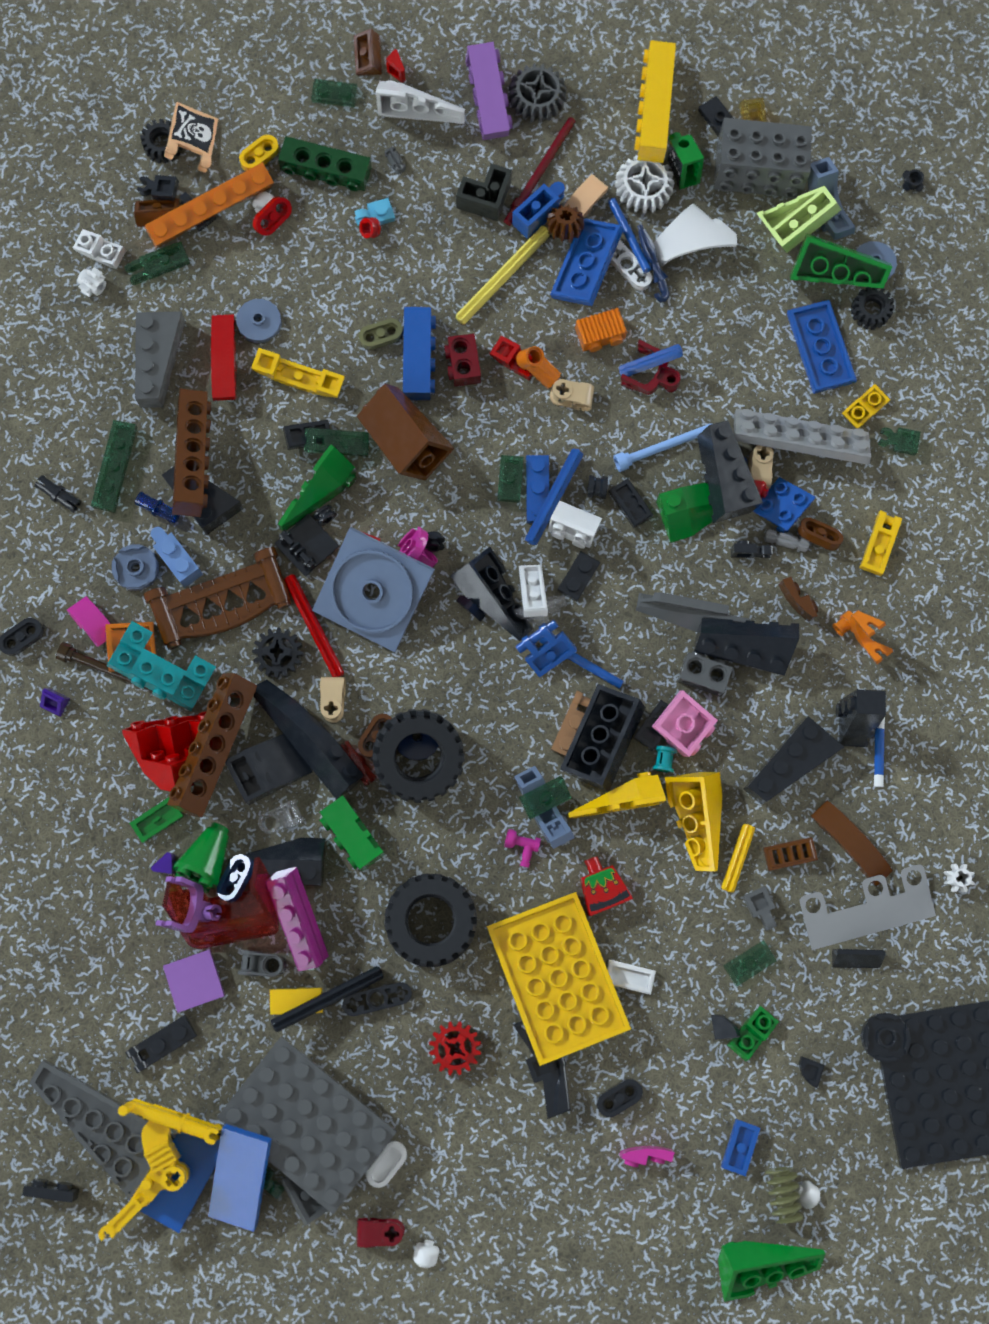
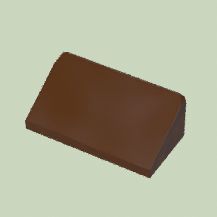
M370 28L354 35L356 75L382 74L379 34Z
M175 198V201H136L134 217L137 227H144L147 223L180 206V199Z

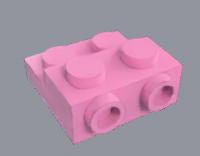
M680 690L652 725V728L662 735L669 745L677 749L683 757H690L699 751L701 741L713 733L715 730L714 725L718 720L686 692Z

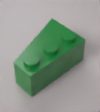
M343 795L320 811L322 818L319 819L327 831L331 829L336 835L333 839L341 851L345 848L350 856L347 860L354 870L359 868L363 872L386 855Z

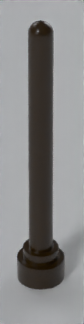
M62 642L57 650L56 659L63 662H71L73 660L131 683V679L116 671L109 672L106 663L76 652L73 645Z

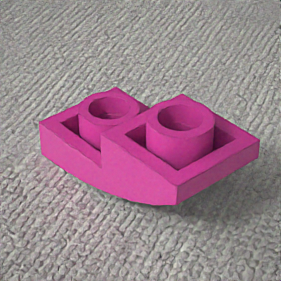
M87 596L67 609L80 629H84L96 647L106 642L105 625L110 624V622Z
M637 1146L621 1150L619 1156L625 1160L624 1164L638 1168L639 1164L646 1165L648 1156H651L650 1160L656 1163L665 1164V1160L672 1162L675 1152L664 1147Z

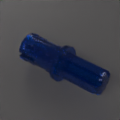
M142 491L135 499V505L150 511L154 517L159 516L172 524L179 520L180 515H173L172 508L164 504L161 499L156 500Z

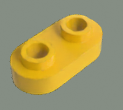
M263 135L246 147L239 155L241 167L247 171L262 162L265 165L275 158L279 153L277 139L272 135ZM266 147L272 148L270 151L265 150ZM249 160H254V161H255V162L252 163V164H248V161H249Z

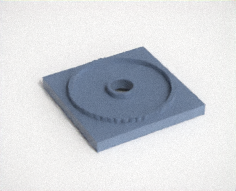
M351 527L346 534L312 611L396 652L435 569ZM373 583L378 586L380 594L377 599H370L365 595L364 587L366 584Z

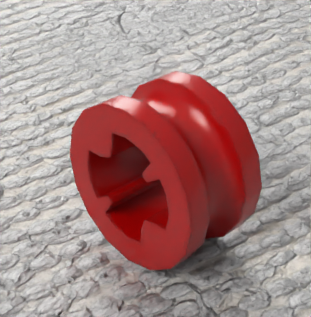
M375 217L363 218L360 221L359 230L364 238H376L380 235L381 225Z

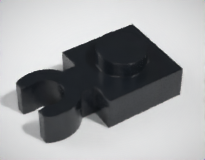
M155 175L154 181L145 176L140 177L141 183L146 185L144 188H137L140 195L148 196L151 194L153 199L175 201L179 184L177 177Z
M747 540L737 541L731 547L730 558H770V555H773V546H757V544H751Z

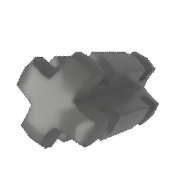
M390 147L385 150V157L388 158L387 160L392 169L395 170V173L400 174L406 170V166L402 163L403 160L398 152L395 151L396 148Z

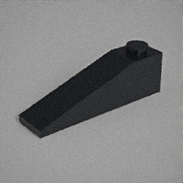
M488 547L450 576L463 595L475 603L518 641H521L533 629L528 618L524 617L522 605L515 603L513 599V592H515L513 585L507 586L502 574L506 573L503 564L492 548Z
M301 837L244 854L254 863V872L248 884H266L265 881L275 872L297 867L303 886H323L326 838ZM245 865L242 867L241 872L244 871Z

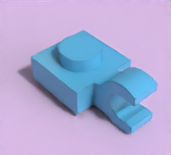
M388 198L368 203V210L359 209L354 211L357 226H359L363 218L370 217L377 218L380 225L395 221V215Z

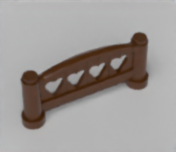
M268 547L254 553L253 556L256 564L168 595L166 587H158L143 594L145 602L150 604L163 643L167 646L168 650L180 647V641L184 638L211 636L237 628L255 619L274 605L278 609L291 606V597L276 559L278 557L276 548ZM251 582L266 593L264 599H257L254 603L247 601ZM229 590L244 601L241 608L235 607L232 611L225 609ZM207 598L222 609L219 616L213 615L210 619L203 618ZM185 606L200 617L197 624L190 623L188 627L181 626Z

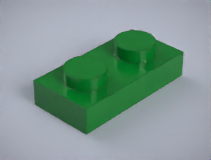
M169 797L130 822L131 827L142 843L147 842L184 817L181 811L167 805Z

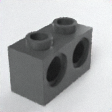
M694 651L692 653L688 652L684 658L677 682L721 697L725 693L733 667L728 666V663L724 660L714 659L713 661L705 658V654ZM689 664L698 665L700 672L698 674L690 672ZM712 671H717L721 674L722 680L720 682L712 679Z

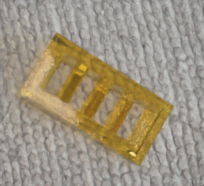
M764 97L746 99L739 103L741 119L750 120V117H759V120L754 121L767 122ZM749 109H757V112L749 113Z

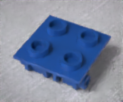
M779 477L768 490L767 496L765 498L762 497L763 503L753 512L777 525L776 529L779 533H784L790 530L792 525L798 521V518L802 516L803 512L816 497Z

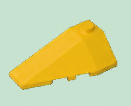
M651 772L637 774L638 778H634L569 812L567 819L660 805L666 801V797L659 776L651 775Z
M698 772L665 777L667 800L670 808L675 807L680 820L676 821L679 829L683 827L688 839L685 842V846L695 871H718L723 796L720 772Z

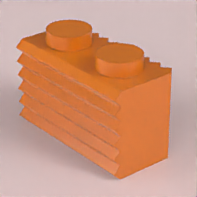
M619 308L576 320L575 330L583 352L588 350L596 352L602 349V346L608 344L616 346L626 339L627 330Z

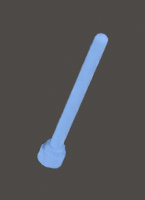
M711 424L631 454H624L623 452L615 454L613 456L614 463L619 472L625 471L635 461L696 439Z

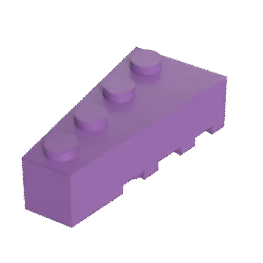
M494 42L467 46L465 62L466 66L469 67L470 85L474 84L475 86L473 88V98L475 106L479 108L477 110V117L482 140L506 137L509 135L510 129H512L511 115H507L506 107H508L507 93L502 91L504 75L503 71L498 69V63H500L499 49H495Z

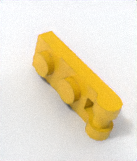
M882 510L878 512L860 569L878 576L884 574L902 521L901 517H891ZM883 524L889 525L890 530L883 528Z

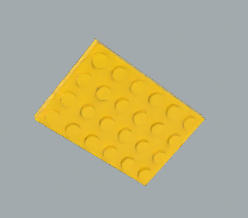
M576 892L487 926L539 1066L631 1030Z

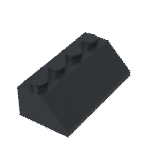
M597 684L560 770L586 784L609 792L646 708L642 701Z

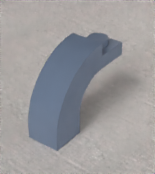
M830 157L811 163L808 189L810 192L825 186L840 206L841 211L821 226L823 232L828 231L832 238L837 240L854 234L855 226L844 211L839 199L837 187L839 170Z
M533 766L514 776L539 829L554 849L574 839L572 830L557 809L538 769Z

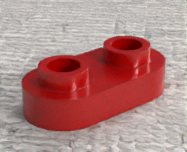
M280 196L272 198L255 215L253 219L254 230L264 236L271 235L290 216L292 211L290 201ZM279 204L280 209L276 211V206ZM264 219L265 224L261 227V221Z

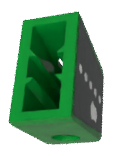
M679 132L672 133L668 137V161L678 188L681 190L700 184L704 162L701 151L691 135L688 134L681 137Z

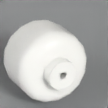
M260 192L252 201L255 212L258 213L274 196L268 192Z
M804 1181L802 1185L799 1184L798 1189L794 1190L801 1195L800 1199L796 1201L800 1202L802 1207L806 1209H812L820 1200L819 1188L809 1181Z
M427 1239L424 1243H417L413 1255L415 1263L423 1268L433 1267L438 1260L439 1248L434 1246L433 1241Z

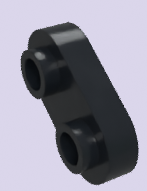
M34 618L22 620L0 636V650L8 656L18 655L41 639L44 633L43 625ZM35 627V633L29 635V629ZM11 641L16 642L14 648H9V643Z
M634 1079L622 1080L598 1096L596 1102L598 1111L603 1116L609 1118L618 1115L641 1099L643 1094L642 1087ZM629 1086L634 1089L633 1094L630 1096L625 1094V1089ZM607 1099L613 1101L611 1108H605L604 1102Z

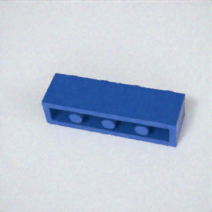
M404 307L403 393L409 400H431V393H435V379H431V372H435V358H431V350H435L436 338L431 337V329H436V315H431V307Z

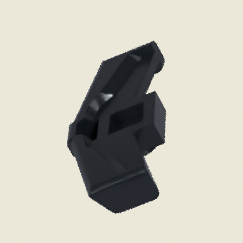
M520 1021L513 1024L534 1056L525 1060L533 1083L535 1084L543 1080L547 1120L571 1111L565 1068L567 1064L564 1057L539 1066L523 1022Z

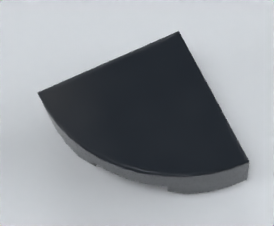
M460 595L456 600L459 605L480 622L486 616L475 603L464 595Z
M720 1014L711 1015L715 1040L740 1037L738 1027L728 1018Z
M800 1056L799 1067H801L800 1071H802L803 1078L807 1080L808 1084L818 1089L825 1065Z

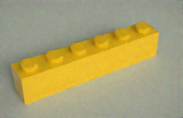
M650 40L649 50L644 49L643 63L647 64L643 66L641 80H645V84L641 83L639 94L643 101H639L638 115H641V119H637L636 132L640 133V136H636L634 150H638L637 160L664 163L667 149L676 43Z

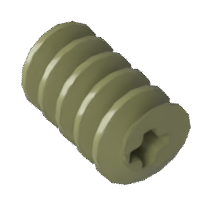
M778 1167L765 1171V1174L773 1176V1179L767 1181V1184L775 1187V1189L768 1191V1194L776 1196L775 1200L769 1202L770 1205L777 1206V1210L771 1212V1215L779 1217V1220L775 1221L776 1223H794L804 1218L802 1213L797 1212L802 1208V1204L796 1201L800 1199L801 1195L799 1192L794 1191L799 1188V1183L792 1181L798 1177L796 1172L791 1171L793 1167Z

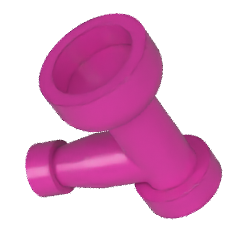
M508 829L504 847L523 846L520 866L529 868L532 852H538L541 838L530 839L517 836L515 830Z

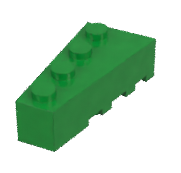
M806 234L791 271L790 280L884 288L893 266L891 263Z

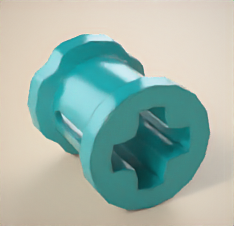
M656 746V751L658 752L656 764L652 770L673 773L672 763L677 749L667 746Z

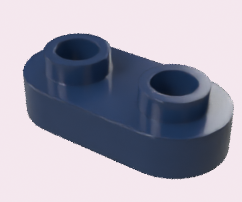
M240 854L230 860L217 886V894L221 899L227 902H235L241 897L254 872V863L249 857ZM245 865L244 871L241 872L242 867ZM234 887V891L230 894V890Z

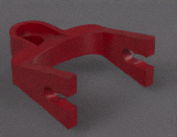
M639 339L638 352L649 355L660 351V349ZM669 362L659 365L655 376L649 383L642 384L622 374L621 386L647 395L653 394L659 386H662L666 391L672 393L680 385L681 377L677 370L668 367Z

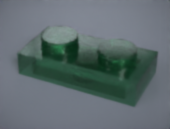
M314 79L311 101L314 103L355 108L358 86L354 83Z
M501 455L497 501L520 503L524 457Z

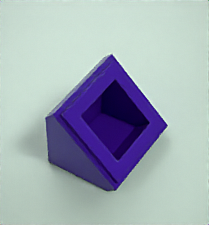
M44 688L42 690L40 707L61 717L71 698L50 688Z
M167 852L151 867V870L158 873L175 874L173 866L176 862V856L171 852Z

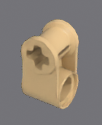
M560 379L552 387L550 400L557 406L576 410L582 408L581 411H589L592 408L594 386L589 383Z
M757 445L749 455L748 468L753 480L764 481L766 489L769 490L773 476L774 452L771 447Z
M321 677L320 710L325 720L330 723L340 721L344 714L345 677ZM331 706H335L337 710L333 712V715H330L327 711L331 710Z

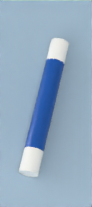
M885 717L880 726L875 728L874 787H884Z

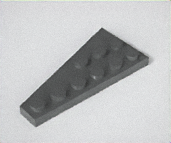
M42 1060L29 1083L42 1099L59 1115V1119L71 1129L76 1139L98 1165L104 1168L110 1175V1179L121 1188L130 1201L151 1169L144 1156L141 1139L143 1127L149 1120L143 1119L142 1116L134 1113L120 1116L118 1108L122 1106L121 1103L50 1062Z

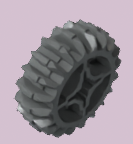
M535 63L532 65V68L526 65L524 71L519 69L517 76L513 75L512 81L509 84L510 92L508 98L511 101V107L516 108L515 112L517 115L522 113L523 120L530 116L531 122L538 118L541 123L543 117L550 121L552 115L557 117L559 110L562 111L566 102L567 87L564 85V78H560L559 71L553 73L552 66L545 69L544 63L541 67H537ZM538 88H540L537 98H535L536 92L538 91Z

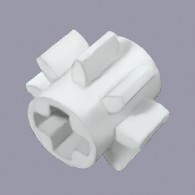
M95 267L91 271L84 269L78 276L77 282L80 284L78 287L88 297L92 293L100 295L106 287L105 276Z
M951 864L952 871H944V874L947 875V881L944 884L952 886L951 892H957L959 888L962 893L968 892L966 886L975 885L972 881V875L975 873L966 870L967 864H962L960 868H958L957 864ZM962 875L963 879L957 882L956 878Z

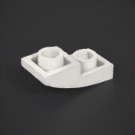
M82 229L73 246V249L80 254L116 270L126 253V249L123 246L106 241L101 235Z

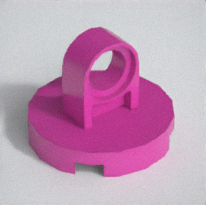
M418 527L417 530L412 528L398 544L401 548L400 552L432 568L438 562L436 556L425 548L428 541V533L421 527Z

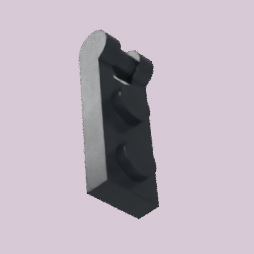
M184 1015L130 1048L125 1054L128 1059H132L135 1064L133 1068L138 1074L197 1037V1034L187 1016ZM146 1049L150 1056L146 1060H143L139 1053Z

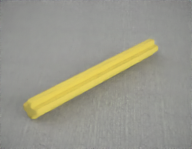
M541 226L456 314V320L462 325L466 324L550 237L545 226Z

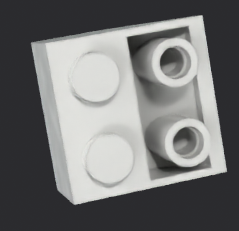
M559 501L551 516L548 531L552 532L551 535L557 539L563 540L566 538L573 541L572 544L578 548H590L602 518Z

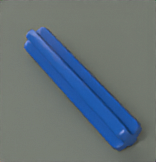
M676 344L620 365V375L624 374L629 377L683 356L682 347Z

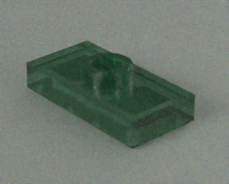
M562 776L519 797L529 820L572 798Z
M762 940L724 964L723 967L737 987L777 960L765 941Z

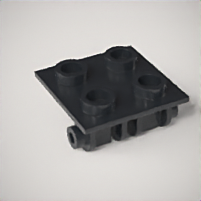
M309 513L288 532L282 531L278 536L280 539L274 543L305 577L339 547Z

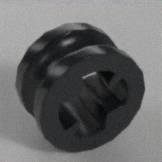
M331 505L323 506L313 515L316 520H319L318 524L320 526L326 525L337 516L335 511H331Z

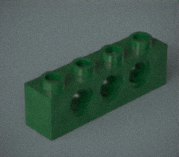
M285 136L278 158L280 170L288 175H302L311 181L316 179L322 180L328 185L345 186L347 189L355 192L359 190L365 191L372 169L370 157ZM302 159H307L306 162H299ZM325 164H326V165H329V166L326 167V168H322V167H321L322 165H325ZM344 170H350L348 173H342Z

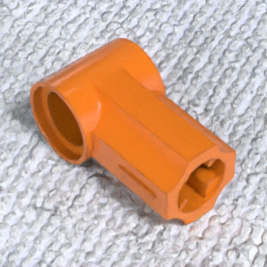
M533 346L521 350L517 354L516 361L519 367L528 370L546 388H551L560 378L561 373L544 357V352L541 348ZM528 354L532 356V362H530Z

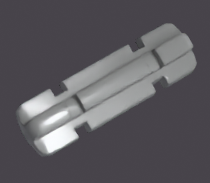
M770 529L766 531L764 541L773 544L775 542L776 545L790 549L797 548L798 551L806 552L810 545V541L804 538L798 539L797 536L782 532L778 534L777 531Z

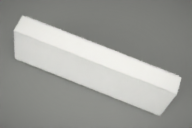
M542 565L519 566L524 617L548 616Z

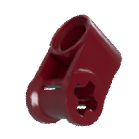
M357 1219V1247L396 1246L400 1243L405 1233V1227L398 1219ZM390 1227H394V1230L399 1232L395 1238H391V1233H387Z

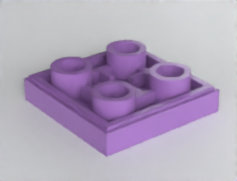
M211 949L163 966L177 1013L225 996Z

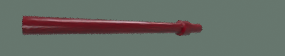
M568 117L521 194L510 205L511 209L504 219L506 225H512V212L534 190L576 123L574 118Z

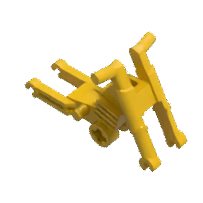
M136 1098L118 1108L120 1116L134 1113L142 1116L143 1119L149 1120L143 1127L141 1139L144 1156L151 1169L129 1203L99 1230V1239L102 1241L106 1238L105 1231L107 1234H110V1238H114L143 1207L154 1200L161 1190L177 1191L188 1181L190 1169L184 1162H179L178 1158L181 1155L172 1141V1129L177 1130V1133L184 1132L204 1139L208 1144H214L216 1140L220 1139L218 1133L222 1130L223 1125L219 1123L213 1124L190 1116V1113L184 1114ZM178 1171L181 1176L174 1181L171 1176Z

